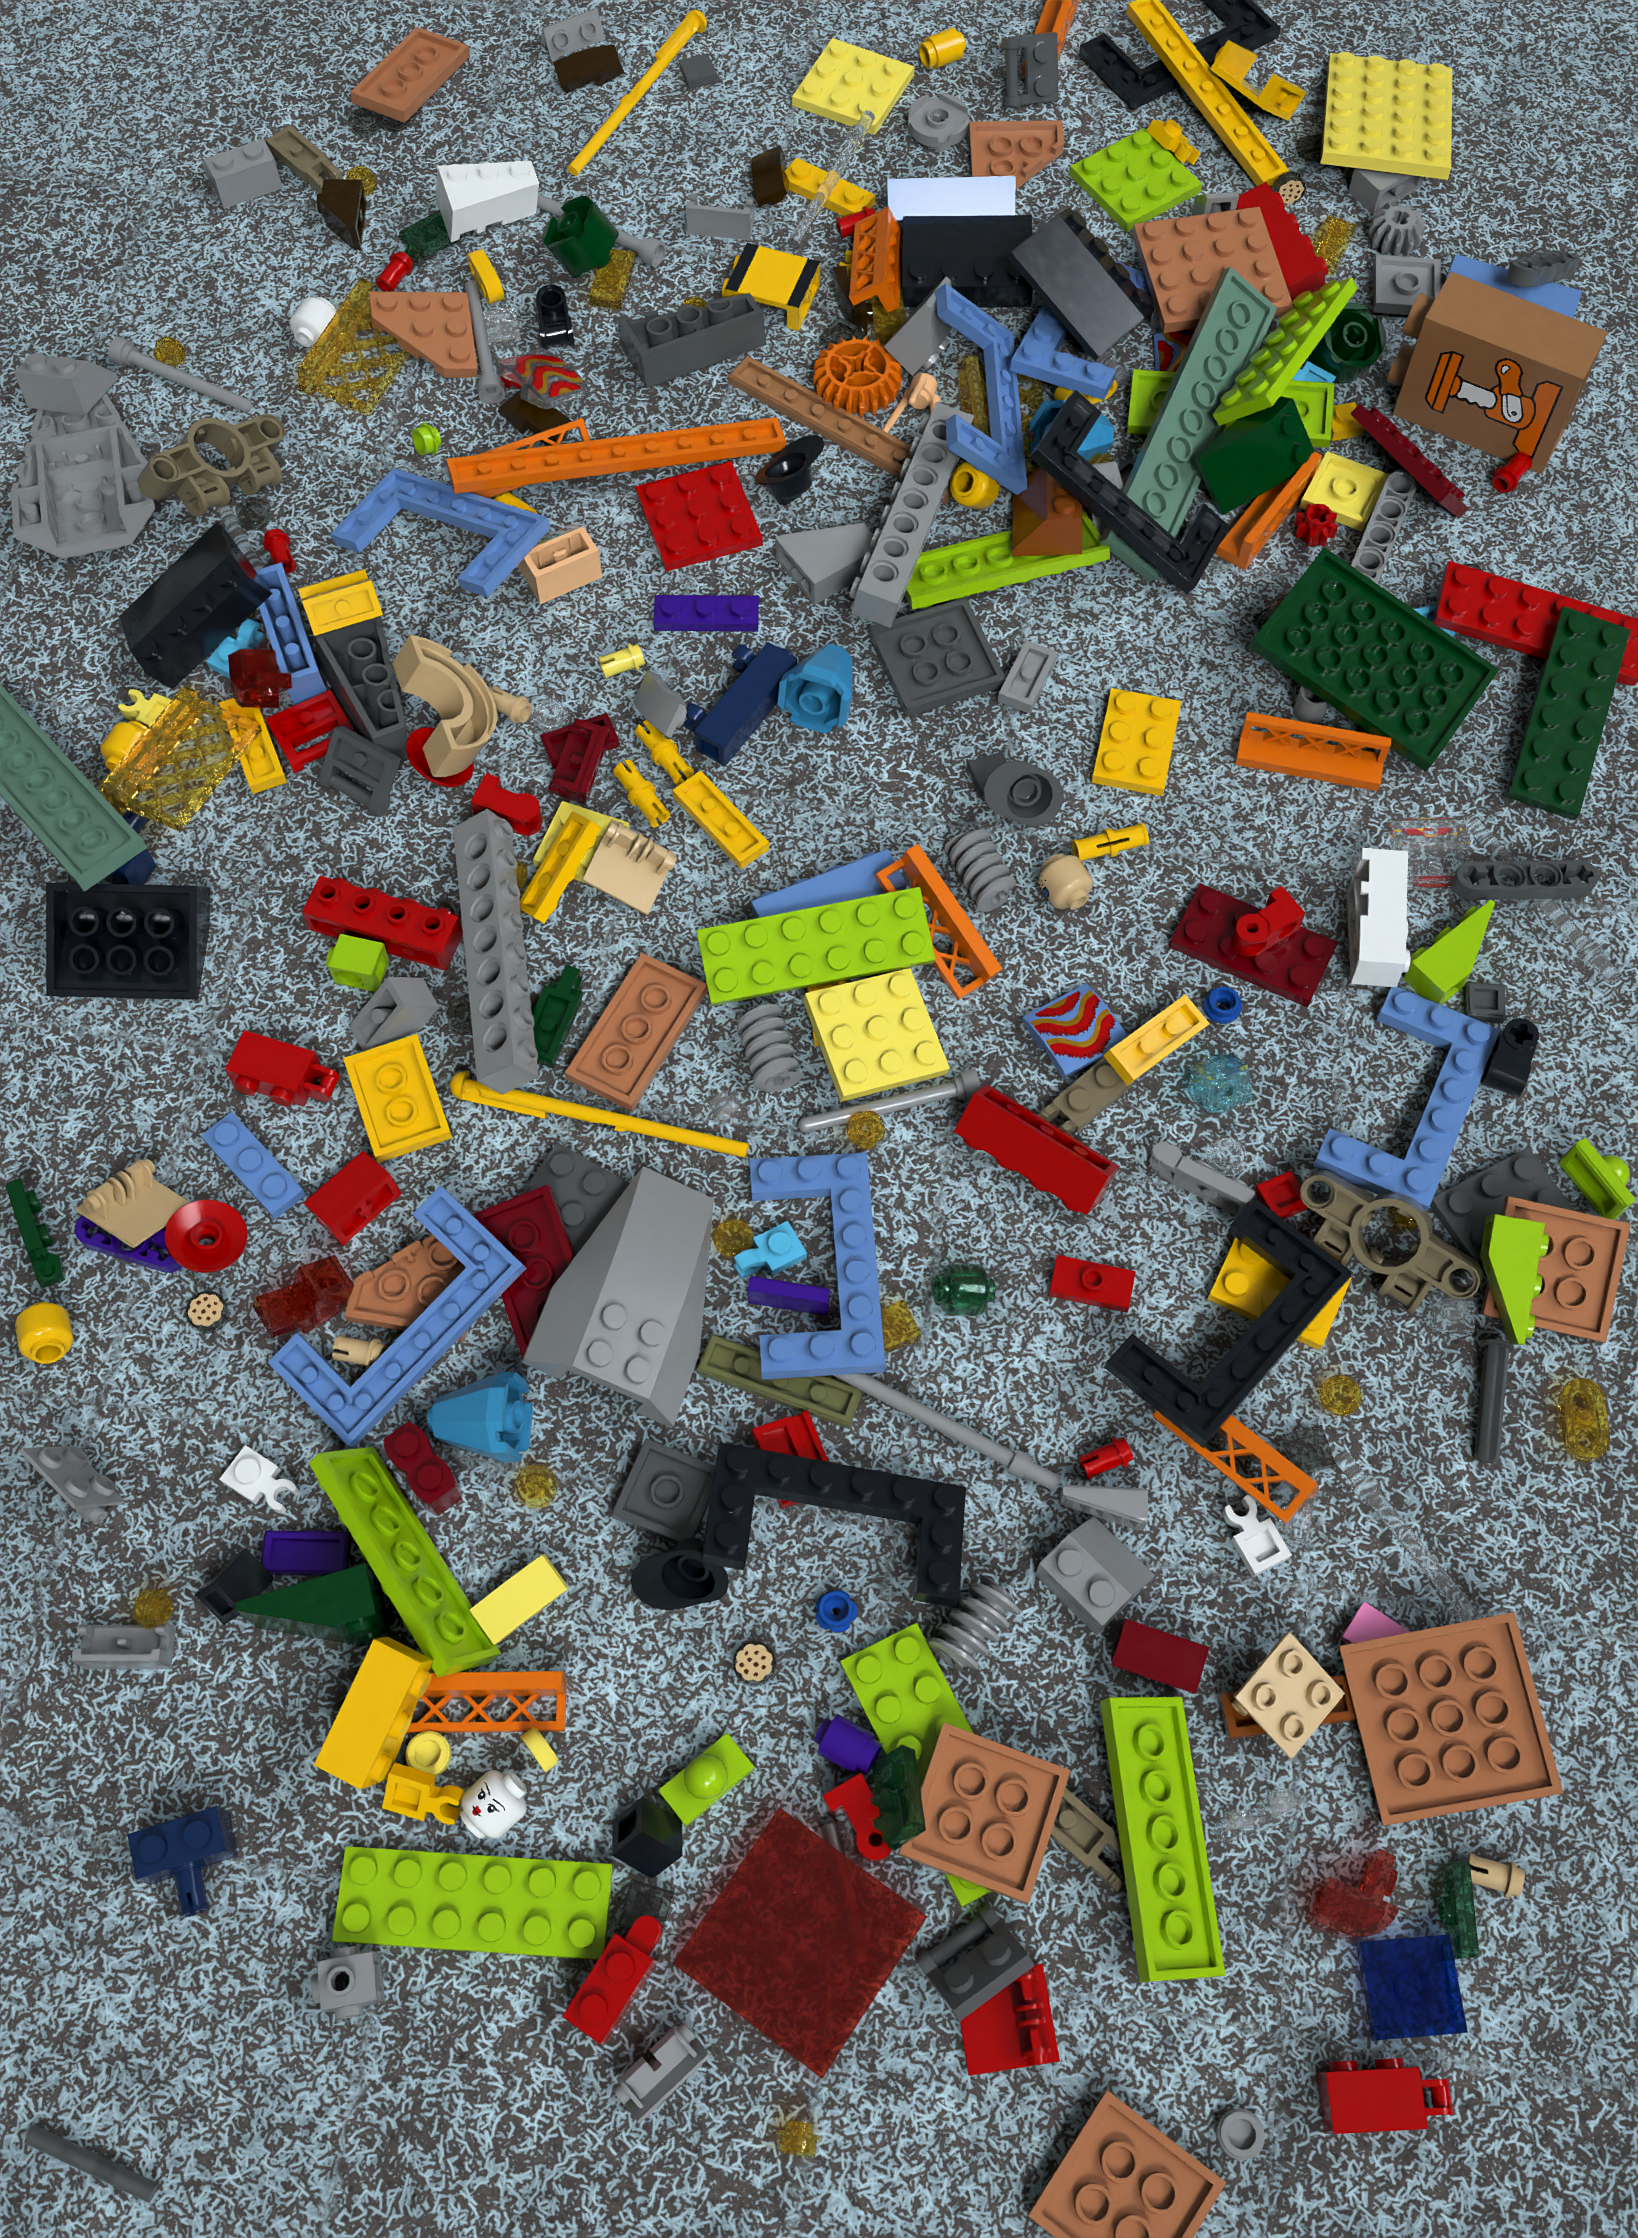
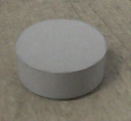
M1231 2109L1226 2111L1217 2122L1216 2140L1220 2149L1227 2156L1236 2160H1248L1255 2157L1261 2151L1265 2141V2132L1261 2121L1251 2111Z

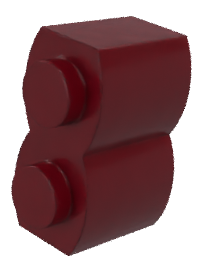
M407 1422L383 1439L388 1457L400 1475L409 1482L411 1489L426 1510L435 1516H440L462 1500L460 1485L451 1469L437 1456L428 1438L419 1427Z

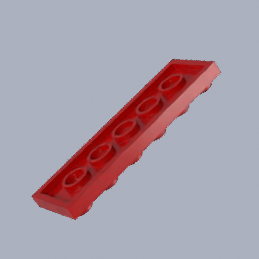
M1448 561L1446 564L1432 623L1438 627L1545 659L1557 614L1565 606L1631 630L1616 682L1635 686L1638 682V618L1456 562Z

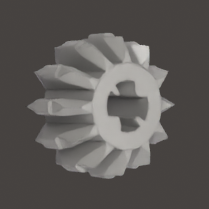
M1399 201L1395 206L1386 203L1382 209H1377L1373 215L1368 231V239L1372 240L1373 249L1381 248L1382 255L1391 252L1393 256L1401 253L1408 257L1409 253L1412 250H1417L1421 243L1425 230V220L1421 218V211L1412 210V204L1405 207Z

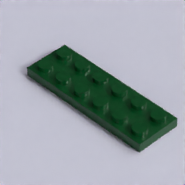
M1565 606L1560 609L1556 617L1505 797L1575 820L1580 815L1630 629Z

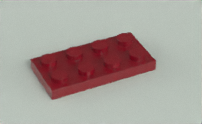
M1359 404L1350 413L1442 506L1458 518L1469 509L1461 500L1465 494L1443 475V472L1430 459L1420 452L1421 450L1409 438L1405 437L1399 431V428L1375 406L1369 411L1362 404Z
M1200 883L1170 941L1169 948L1308 1008L1338 942L1300 927L1298 931L1254 957L1242 956L1232 946V937L1236 924L1242 916L1256 914L1262 909Z
M548 1184L474 1213V1217L527 1268L501 1294L522 1358L550 1289L576 1256L553 1189Z

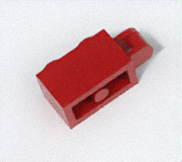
M246 1030L243 1031L225 1068L227 1075L233 1083V1087L237 1091L249 1096H254L257 1092L268 1096L274 1103L285 1107H290L291 1103L304 1107L309 1097L325 1102L330 1101L340 1079V1075L336 1071L321 1065L315 1051ZM317 1079L321 1080L319 1086L315 1085Z
M644 1915L634 1922L625 1937L622 1934L615 1933L562 2017L599 2044L607 2043L658 1963V1960L651 1956V1953L663 1934L661 1922L655 1917Z
M1403 2058L1375 2059L1376 2069L1358 2070L1357 2060L1328 2062L1330 2072L1316 2073L1324 2134L1428 2129L1426 2116L1454 2114L1449 2079L1421 2080L1419 2067L1404 2068ZM1423 2087H1430L1432 2108H1425Z

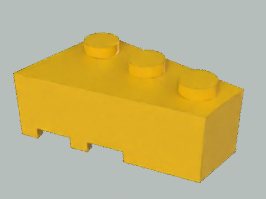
M389 1637L373 1639L314 1766L360 1790L387 1780L388 1773L396 1761L405 1734L411 1724L418 1700L426 1692L431 1682L432 1674L429 1671L433 1659Z

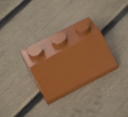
M1039 467L1027 478L1028 488L1019 495L1013 493L1012 556L1082 554V502L1069 493L1050 474Z

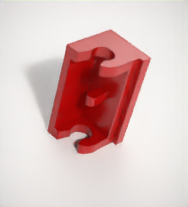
M363 1150L304 1202V1205L317 1217L316 1221L337 1242L344 1246L402 1193L390 1173Z

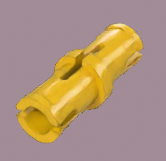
M647 720L643 721V723L648 728L650 734H647L640 724L637 726L635 735L651 752L650 757L656 765L661 764L676 785L684 782V779L678 772L679 770L682 771L687 779L693 776V768L677 752L678 746L672 739H667Z
M624 760L625 765L628 767L627 770L622 762H620L614 768L613 775L627 791L630 803L633 806H638L651 827L656 828L659 826L656 818L662 824L667 822L671 814L655 794L656 791L652 782L646 781L632 760Z
M1138 823L1137 825L1117 830L1106 828L1102 830V834L1072 840L1071 847L1073 855L1082 862L1108 855L1111 858L1117 856L1120 851L1147 846L1149 844V837L1144 823ZM1119 839H1123L1122 841H1119V842H1115V843H1111V844H1107V845H1103V846L1096 847V846L1099 845V844H1103V843H1107V842H1112V841H1116V840H1119Z

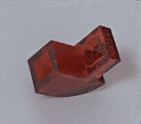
M240 649L228 655L230 684L236 703L242 708H280L279 693L291 689L292 682L291 673H277L275 650Z
M332 1255L300 1266L292 1285L255 1297L252 1307L271 1338L299 1328L305 1334L336 1316L348 1302L354 1285L337 1257Z
M1381 1849L1369 1853L1358 1889L1332 1877L1322 1880L1307 1925L1345 1940L1362 1939L1387 1928L1393 1922L1400 1909L1383 1900L1384 1895L1389 1897L1392 1894L1397 1881L1398 1871L1392 1869L1396 1856Z

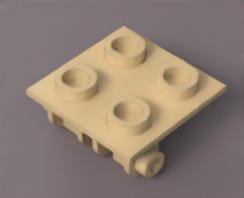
M611 819L581 881L648 915L666 875L673 868L677 857H675L676 854L672 850L658 845L652 839L644 837L643 834H638L625 827L623 823H618Z
M137 1159L133 1162V1165L125 1169V1172H117L114 1177L108 1178L104 1184L95 1190L91 1189L88 1191L83 1204L77 1207L76 1211L130 1247L135 1248L164 1228L171 1216L179 1208L190 1202L153 1179L152 1173L156 1169L151 1160Z
M1287 1631L1281 1640L1276 1642L1267 1657L1258 1664L1257 1669L1252 1671L1243 1686L1233 1694L1235 1700L1231 1705L1239 1714L1243 1716L1249 1714L1289 1759H1293L1345 1693L1291 1632Z

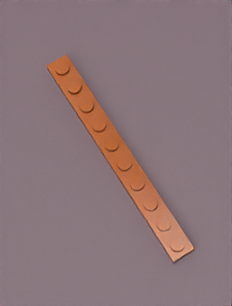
M774 417L446 459L453 492L458 494L781 452L786 447V439L778 418Z

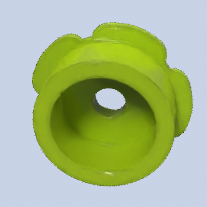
M423 422L418 428L412 430V441L420 455L423 456L430 453L435 455L438 452V447L441 446V437L435 427H431L426 422Z

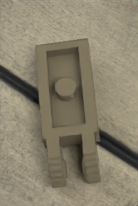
M291 125L265 141L271 153L303 181L308 182L317 193H322L323 179L319 176L320 173L324 172L328 179H344L339 169L329 161L328 156Z
M1103 1057L1058 1095L1038 1116L1050 1123L1059 1115L1065 1121L1059 1129L1071 1136L1075 1131L1077 1133L1080 1132L1131 1088L1133 1082L1127 1086Z
M1065 1787L1050 1837L1085 1869L1090 1868L1110 1888L1118 1891L1124 1882H1122L1120 1876L1097 1858L1107 1845L1123 1863L1120 1840L1115 1836L1117 1832Z

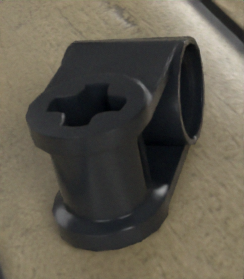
M557 285L543 286L536 294L542 350H548V346L564 344L575 347L571 317L568 314L564 290Z
M1517 1018L1507 1023L1502 1035L1495 1042L1492 1054L1484 1070L1481 1085L1516 1097L1521 1096L1530 1075L1531 1061L1539 1040L1538 1029L1531 1021Z

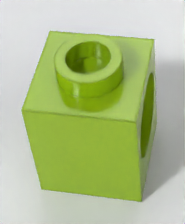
M340 934L336 946H332L328 951L326 966L329 968L336 984L376 992L382 983L390 960L383 943Z

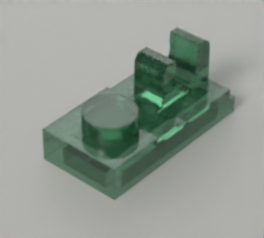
M440 210L401 230L398 236L399 240L407 245L405 253L412 259L414 267L418 264L419 257L426 260L432 254L457 242L450 241Z
M900 1745L872 1765L876 1795L870 1800L872 1805L879 1807L880 1814L879 1817L873 1820V1824L877 1830L882 1831L883 1842L887 1843L888 1848L892 1850H897L926 1831L915 1750L905 1745Z

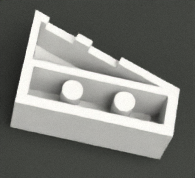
M531 161L437 166L436 200L451 242L460 240V234L472 230L478 234L484 232L487 225L499 221L502 225L536 213L539 181Z
M1362 848L1347 892L1351 984L1397 987L1402 973H1407L1409 970L1410 951L1406 950L1408 935V851Z

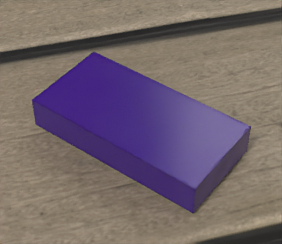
M755 1276L749 1278L747 1295L748 1303L828 1315L830 1304V1290L828 1288Z
M265 1530L261 1564L271 1575L324 1576L348 1569L351 1534L350 1532Z

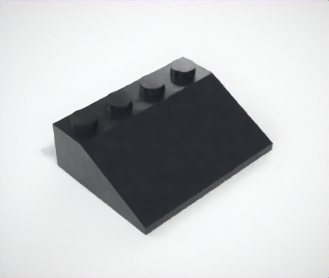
M1068 208L1057 214L1011 251L1007 258L1095 361L1132 334L1155 311V308L1151 305L1149 295L1144 290L1137 288L1129 279L1130 274L1122 264L1116 263L1109 255L1107 245L1100 238L1094 237L1089 231L1083 216L1077 211Z
M1032 215L903 216L902 307H917L946 276L951 280V287L979 308L1031 307L1033 288L1007 256L1032 235Z
M217 521L141 594L119 618L129 649L144 672L172 689L268 599L272 592L222 524Z
M46 882V996L198 1000L210 928V887L95 884L84 892L77 883Z

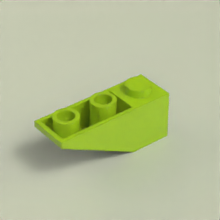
M1491 899L1480 908L1476 905L1471 907L1459 920L1460 924L1454 929L1450 926L1443 929L1434 939V945L1429 949L1419 948L1410 957L1409 970L1403 980L1421 997L1440 1005L1459 992L1472 972L1495 902Z
M1493 1214L1486 1216L1480 1258L1508 1341L1513 1345H1525L1526 1338L1530 1339L1532 1337L1535 1327V1315L1530 1314L1532 1299L1537 1298L1541 1290L1542 1275L1537 1273L1539 1257L1544 1258L1546 1255L1549 1235L1544 1233L1545 1223Z

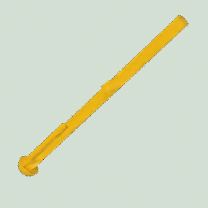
M691 10L686 14L682 23L654 55L657 60L638 81L631 92L622 97L619 106L567 167L569 173L577 176L695 32L703 33L705 31L707 19L701 11Z
M469 1071L456 1073L450 1082L452 1094L460 1100L544 1119L547 1118L548 1112L591 1123L616 1126L614 1131H630L746 1158L749 1143L521 1090L513 1089L502 1095L477 1082V1080L470 1079Z

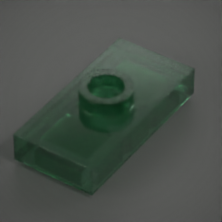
M1451 1861L1441 1865L1444 1896H1440L1438 1902L1439 1918L1442 1925H1447L1450 1961H1468L1479 1956L1471 1869L1468 1861Z

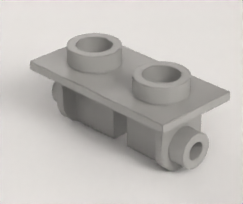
M598 8L543 27V34L539 35L542 47L547 46L551 60L605 40Z
M684 2022L678 2028L673 2025L670 2028L671 2030L649 2049L656 2058L650 2065L641 2057L622 2076L617 2078L618 2084L612 2089L639 2124L711 2057Z

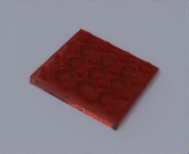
M779 1807L673 1964L823 2079L920 1930L927 1916Z

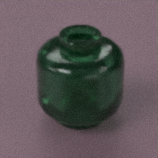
M949 1264L943 1268L941 1274H936L934 1278V1302L937 1306H941L942 1311L948 1316H979L985 1312L988 1303L993 1302L995 1298V1282L992 1278L988 1277L986 1270L979 1264Z

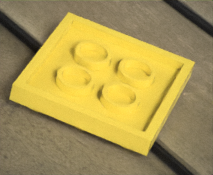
M832 38L793 94L792 106L875 135L913 78L914 66Z
M911 968L805 993L802 999L840 1102L936 1078L947 1074L950 1069Z

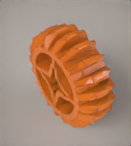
M853 335L851 340L846 341L840 337L837 344L829 343L826 350H820V355L814 364L813 385L815 386L816 394L822 396L825 403L833 402L834 409L842 407L847 413H858L861 418L868 411L875 416L878 408L886 411L889 403L895 402L899 389H901L902 368L901 364L884 346H881L879 339L870 342L867 335L862 340L856 339Z

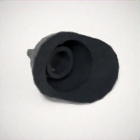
M808 435L790 443L755 476L756 482L761 485H767L771 494L780 505H788L811 487L813 482L811 464L823 451L825 445L823 438L818 435Z
M686 1538L678 1541L670 1551L652 1555L641 1560L633 1569L631 1585L637 1597L650 1607L662 1610H677L721 1599L727 1593L729 1579L724 1567L701 1563L704 1540Z

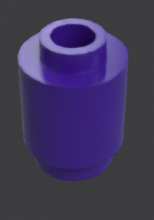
M839 1714L833 1720L825 1718L814 1739V1742L819 1744L818 1755L854 1775L860 1772L867 1776L883 1746L882 1743L874 1739V1733Z

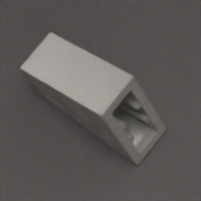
M864 523L782 534L775 538L776 560L815 605L853 584L856 576L859 578L863 577L864 574L859 573L866 552L873 554L874 550L870 549V544L874 533Z

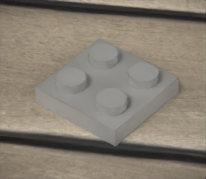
M1376 254L1373 263V312L1409 315L1420 293L1433 298L1437 297L1441 290V259Z

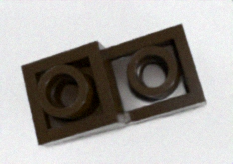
M603 45L581 50L553 62L561 88L566 94L592 80L599 87L625 73L615 45Z
M781 145L752 158V179L759 207L767 203L769 205L777 204L788 194L789 179L784 171L786 156Z
M833 267V291L839 310L849 326L860 337H865L867 335V324L873 323L872 303L863 301L853 305L849 299L850 280L848 279L847 267Z
M521 390L515 393L497 411L522 435L528 429L533 434L571 422L570 419L545 401ZM573 429L566 431L562 440H564L572 432ZM559 434L548 437V439L555 442ZM542 441L545 445H547V446H552V445H550V444H548V443Z

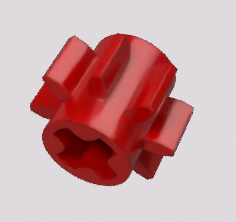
M1307 504L1305 513H1297L1294 523L1297 527L1295 537H1301L1308 547L1310 545H1321L1324 547L1328 538H1335L1338 525L1335 524L1337 513H1332L1331 509L1325 504Z

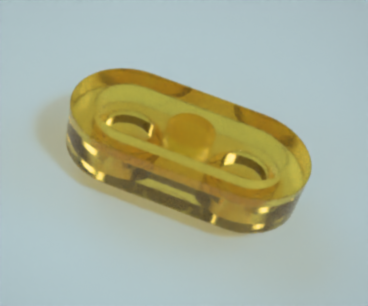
M1586 1378L1573 1379L1560 1391L1558 1397L1563 1443L1566 1451L1574 1459L1581 1462H1593L1604 1455L1610 1446L1605 1396L1602 1389L1594 1381ZM1573 1397L1582 1398L1585 1402V1408L1576 1406ZM1578 1437H1586L1590 1442V1448L1581 1446Z

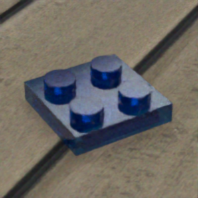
M1450 1934L1356 1943L1372 2041L1468 2033Z

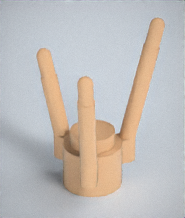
M918 373L913 377L909 389L905 390L901 401L883 427V431L889 432L908 403L916 409H924L929 406L931 415L936 402L940 401V397L935 394L938 384L932 375Z

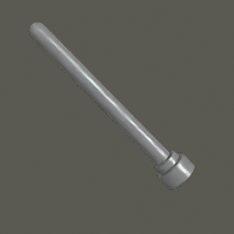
M538 195V208L558 217L564 213L561 209L563 204L543 195ZM617 229L619 236L615 243L637 252L643 263L656 268L663 261L666 254V244L653 237L641 240Z
M470 280L465 284V291L468 293L471 322L482 375L477 383L478 395L483 403H498L505 397L504 384L502 379L494 372L478 285L475 281Z
M118 336L109 345L108 358L122 367L127 365L139 366L243 412H249L252 408V403L249 399L138 352L133 342Z
M975 1068L961 1071L959 1076L953 1077V1082L800 1119L798 1128L801 1132L808 1133L952 1097H957L958 1100L965 1099L966 1102H969L973 1094L981 1089L980 1080Z

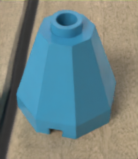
M1066 400L1042 402L1030 421V433H1035V442H1030V453L1033 452ZM1099 416L1077 451L1088 462L1107 453L1114 443V427L1107 417Z
M829 643L817 649L784 673L779 683L777 705L783 712L785 708L789 710L792 714L789 719L794 725L821 733H828L833 726L838 725L839 728L846 724L850 715L852 700V657L844 647Z
M499 1372L439 1396L434 1402L433 1407H430L428 1410V1428L440 1442L503 1463L520 1462L523 1456L518 1452H526L530 1447L533 1408L532 1403H524L522 1393H530L528 1382L517 1372Z

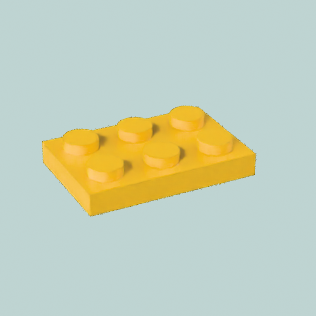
M1111 688L1091 783L1163 796L1181 701Z
M417 1034L343 1058L377 1163L453 1138Z
M1235 1237L1208 1296V1300L1256 1321L1291 1280ZM1351 1277L1297 1341L1320 1351L1352 1279Z

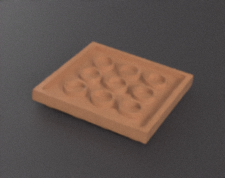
M1260 207L1134 224L1132 235L1163 333L1196 329L1221 272L1230 266L1277 307L1274 317H1281L1293 309V303Z
M1515 1612L1339 1646L1382 1826L1563 1794Z

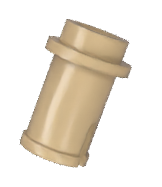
M497 686L492 687L490 691L498 712L508 716L509 720L515 724L519 722L525 723L532 713V704L528 702L526 697H516Z
M338 1335L333 1349H339L340 1351L332 1352V1357L335 1361L365 1365L366 1369H368L388 1349V1346L382 1344L380 1339H373L370 1342Z
M1473 1853L1468 1854L1465 1866L1482 1870L1484 1873L1471 1869L1464 1870V1882L1501 1891L1503 1896L1508 1899L1511 1895L1520 1897L1524 1884L1525 1870L1517 1868L1516 1862L1511 1861L1507 1865L1476 1856Z

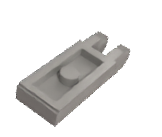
M1159 1141V1143H1155V1146H1152L1150 1153L1152 1156L1149 1157L1148 1168H1151V1171L1154 1174L1157 1173L1159 1177L1237 1217L1252 1202L1255 1191L1249 1189L1247 1184L1240 1179L1234 1177L1227 1178L1213 1171L1207 1163L1201 1160H1191L1182 1156L1180 1148L1174 1144L1170 1145L1169 1142Z

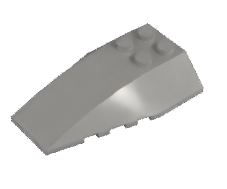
M107 393L102 396L86 415L37 409L30 430L32 440L31 442H26L24 448L26 458L24 463L19 464L17 470L19 480L18 483H13L11 488L12 521L15 538L61 559L74 556L82 557L88 553L107 549L115 550L122 546L131 545L154 512L155 502L154 499L145 496L138 486L139 475L148 461L141 454L139 446L132 439L127 426L122 422L118 411Z
M643 1166L550 1289L521 1363L558 1379L567 1371H571L637 1400L635 1413L672 1428L700 1354L714 1198Z

